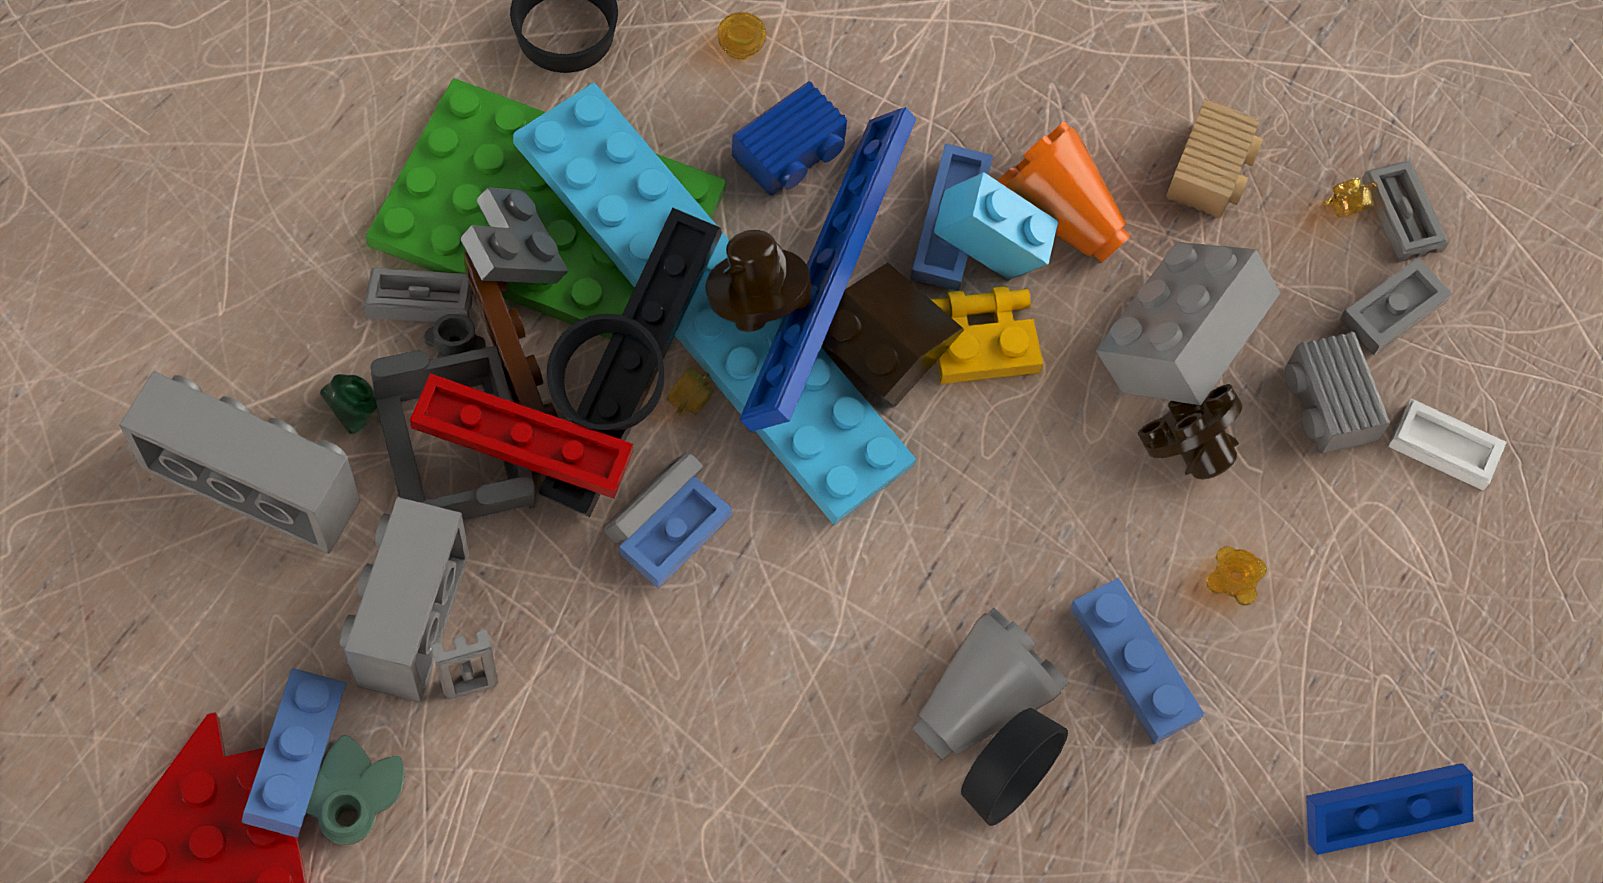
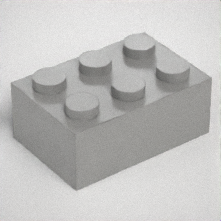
M1176 242L1166 253L1165 258L1148 281L1139 289L1136 297L1118 321L1113 324L1109 333L1095 351L1122 393L1201 405L1281 293L1256 249Z
M397 497L391 515L384 513L379 521L375 536V545L379 546L374 565L367 563L362 570L358 584V596H361L362 599L356 616L349 614L344 622L340 636V647L345 648L347 666H350L357 687L421 702L435 661L431 644L441 642L470 553L460 512Z

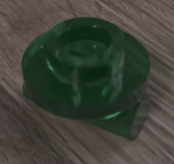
M335 375L320 391L321 397L349 434H355L363 429L366 425V419L377 408L372 387L366 380L357 375Z

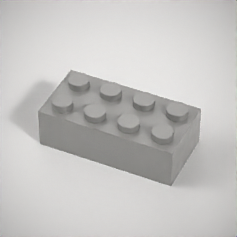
M153 371L119 424L142 470L328 554L332 551L361 501L348 457L340 447L326 440L320 439L317 443L298 436V432L282 420L270 418L267 422L251 415L246 406L230 397L223 396L218 400L204 394L196 383L180 375H174L171 379Z

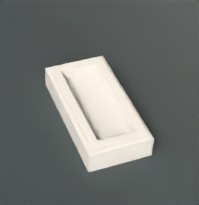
M1411 398L1403 411L1388 447L1484 491L1491 482L1507 442Z

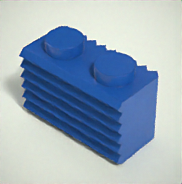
M808 81L734 133L732 137V157L772 196L783 187L786 190L794 188L804 179L808 169L812 168L815 163H819L820 160L824 163L829 162L842 151L845 145L847 119L845 115L840 114L838 108H834L831 101H827L826 96L822 95L812 82Z

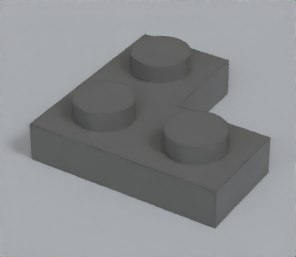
M488 187L476 201L490 226L472 225L462 235L460 240L481 280L557 284L568 272V269L558 253L555 241L549 236L540 220L534 202L526 194L525 190Z

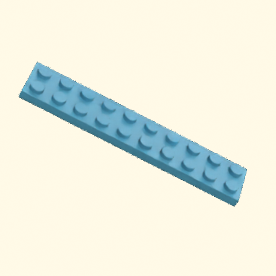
M595 82L513 133V144L634 288L672 207L716 225ZM722 232L675 337L737 411L742 414L783 317L766 322L764 327L757 331L745 332L737 329L735 322L718 316L711 309L707 300L705 285L710 272L716 265L727 258L726 246L730 240ZM820 348L790 422L755 431L833 525L839 523L910 470L917 460L822 348Z

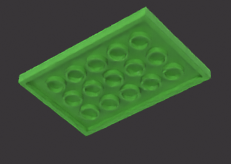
M453 78L366 235L368 246L434 272L466 274L464 253L467 251L460 238L472 225L490 226L476 200L488 187L525 190L526 194L534 202L536 212L546 231L555 241L558 253L568 272L557 284L507 282L508 291L501 293L504 299L573 325L581 319L597 314L622 315L634 290L633 285L513 144L514 132L546 112ZM656 154L708 216L713 219L726 192L727 180ZM613 333L600 334V336L611 339Z

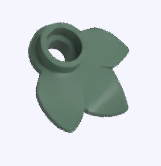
M342 735L328 751L322 763L306 814L318 819L322 833L333 843L352 845L362 841L372 831L376 815L395 804L402 792L405 769L401 757H387L372 764L363 748L348 735ZM354 810L358 813L357 819L353 824L349 826L338 824V818L342 812Z

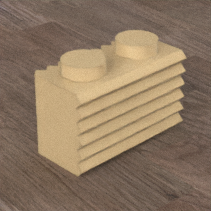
M1204 99L1166 194L1168 200H1175L1178 204H1185L1188 208L1194 207L1197 211H1204L1206 215L1213 214L1215 218L1222 217L1228 202L1238 205L1248 177L1239 173L1243 163L1253 166L1263 138L1255 136L1260 119Z

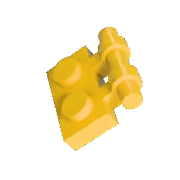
M1008 286L992 287L990 293L965 295L963 291L947 292L944 298L931 299L964 329L936 361L940 384L1041 373L1043 359L1034 319L1014 321L1012 310L1030 309L1031 299L1027 288L1009 290ZM993 313L994 323L971 326L968 324L967 315Z

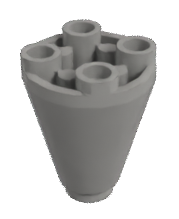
M993 608L988 613H984L975 622L918 715L921 720L912 729L943 760L951 752L957 755L997 733L1023 710L1028 708L1038 710L1054 701L1069 682L1047 659L1043 661L1032 650L1036 644L1014 621L1009 623L998 610Z

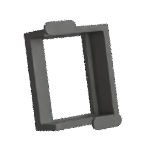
M497 346L430 360L424 351L415 350L378 358L372 362L370 369L374 398L400 498L460 512L463 520L524 506L534 508L535 483L530 469L504 460L503 463L508 480L482 485L478 489L425 500L401 404L402 401L420 397L430 373L468 387L482 384L484 392L511 401Z

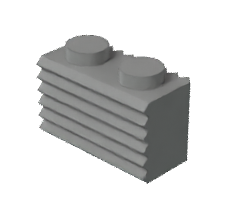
M1355 333L1340 334L1336 337L1321 338L1318 341L1312 340L1308 343L1302 342L1297 345L1285 367V378L1291 393H1298V397L1301 399V406L1304 408L1302 412L1303 428L1309 439H1315V442L1318 444V451L1322 454L1379 441L1389 427L1390 421Z

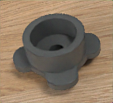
M448 314L439 318L434 326L429 328L424 335L425 343L433 346L437 351V358L486 348L485 339L475 334V326L472 320L462 314Z

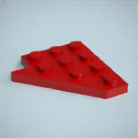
M216 712L207 714L84 883H307L299 837L241 823L265 747L226 756L220 719Z

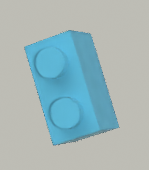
M983 172L944 190L933 233L1005 279L1010 280L1048 265L1058 221Z

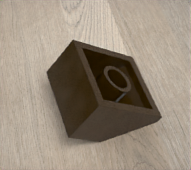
M887 262L845 289L823 343L896 407L964 329Z

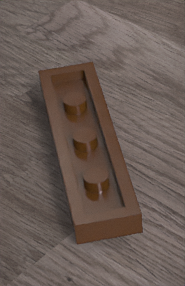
M464 253L465 273L492 345L497 346L505 379L514 403L558 417L553 403L543 404L537 386L543 385L544 382L535 356L525 357L519 339L525 338L526 334L520 315L516 308L507 310L501 293L508 291L507 282L481 280L468 253Z

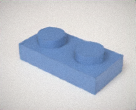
M693 476L630 538L626 539L619 546V555L659 589L732 517V508L697 477Z

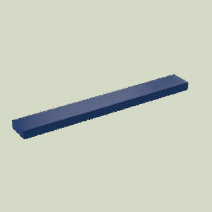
M907 107L869 120L807 262L811 279V302L805 308L795 310L783 317L742 411L740 421L751 432L790 422L915 124L916 118Z

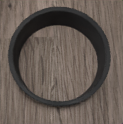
M512 0L510 18L520 48L529 60L541 68L559 73L585 70L598 63L607 54L612 45L618 20L616 0H587L597 6L604 14L609 30L594 46L569 54H558L542 50L534 46L522 35V26L527 14L533 7L544 0Z
M597 314L586 317L565 330L554 344L547 364L548 389L559 410L573 422L599 431L613 432L628 429L650 415L661 398L664 387V361L660 347L652 334L644 326L631 318L617 314ZM605 333L630 335L641 341L651 351L656 360L659 373L654 393L648 403L638 413L624 421L614 424H594L589 422L574 410L567 398L564 383L567 364L577 348L592 337Z
M1033 708L1023 710L1013 717L992 738L978 756L963 782L961 795L989 826L1000 823L1027 799L1051 769L1067 740V728Z

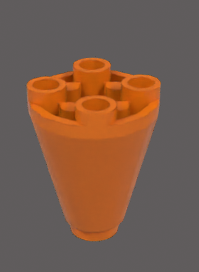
M1063 121L1048 136L1042 137L1023 155L1025 158L1016 167L1010 168L997 180L1056 219L1058 225L1055 236L1087 257L1093 254L1100 263L1106 260L1131 237L1123 228L1126 222L1079 133L1073 127H1070L1066 121Z

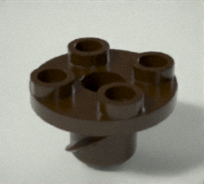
M747 230L735 235L726 246L727 258L716 265L710 272L705 285L707 300L711 309L718 316L735 322L736 328L745 332L757 331L764 327L766 322L782 318L795 310L803 309L811 302V279L807 264L796 254L783 250L772 235L761 230Z
M1222 385L1212 390L1201 405L1170 401L1168 403L1170 412L1160 419L1146 424L1138 431V436L1151 457L1167 458L1181 454L1187 465L1185 475L1192 474L1196 479L1201 480L1214 478L1227 471L1236 461L1237 452L1234 447L1239 443L1233 436L1227 434L1225 429L1241 413L1242 403L1232 385Z

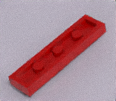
M431 373L410 418V425L414 430L615 499L633 453V443Z

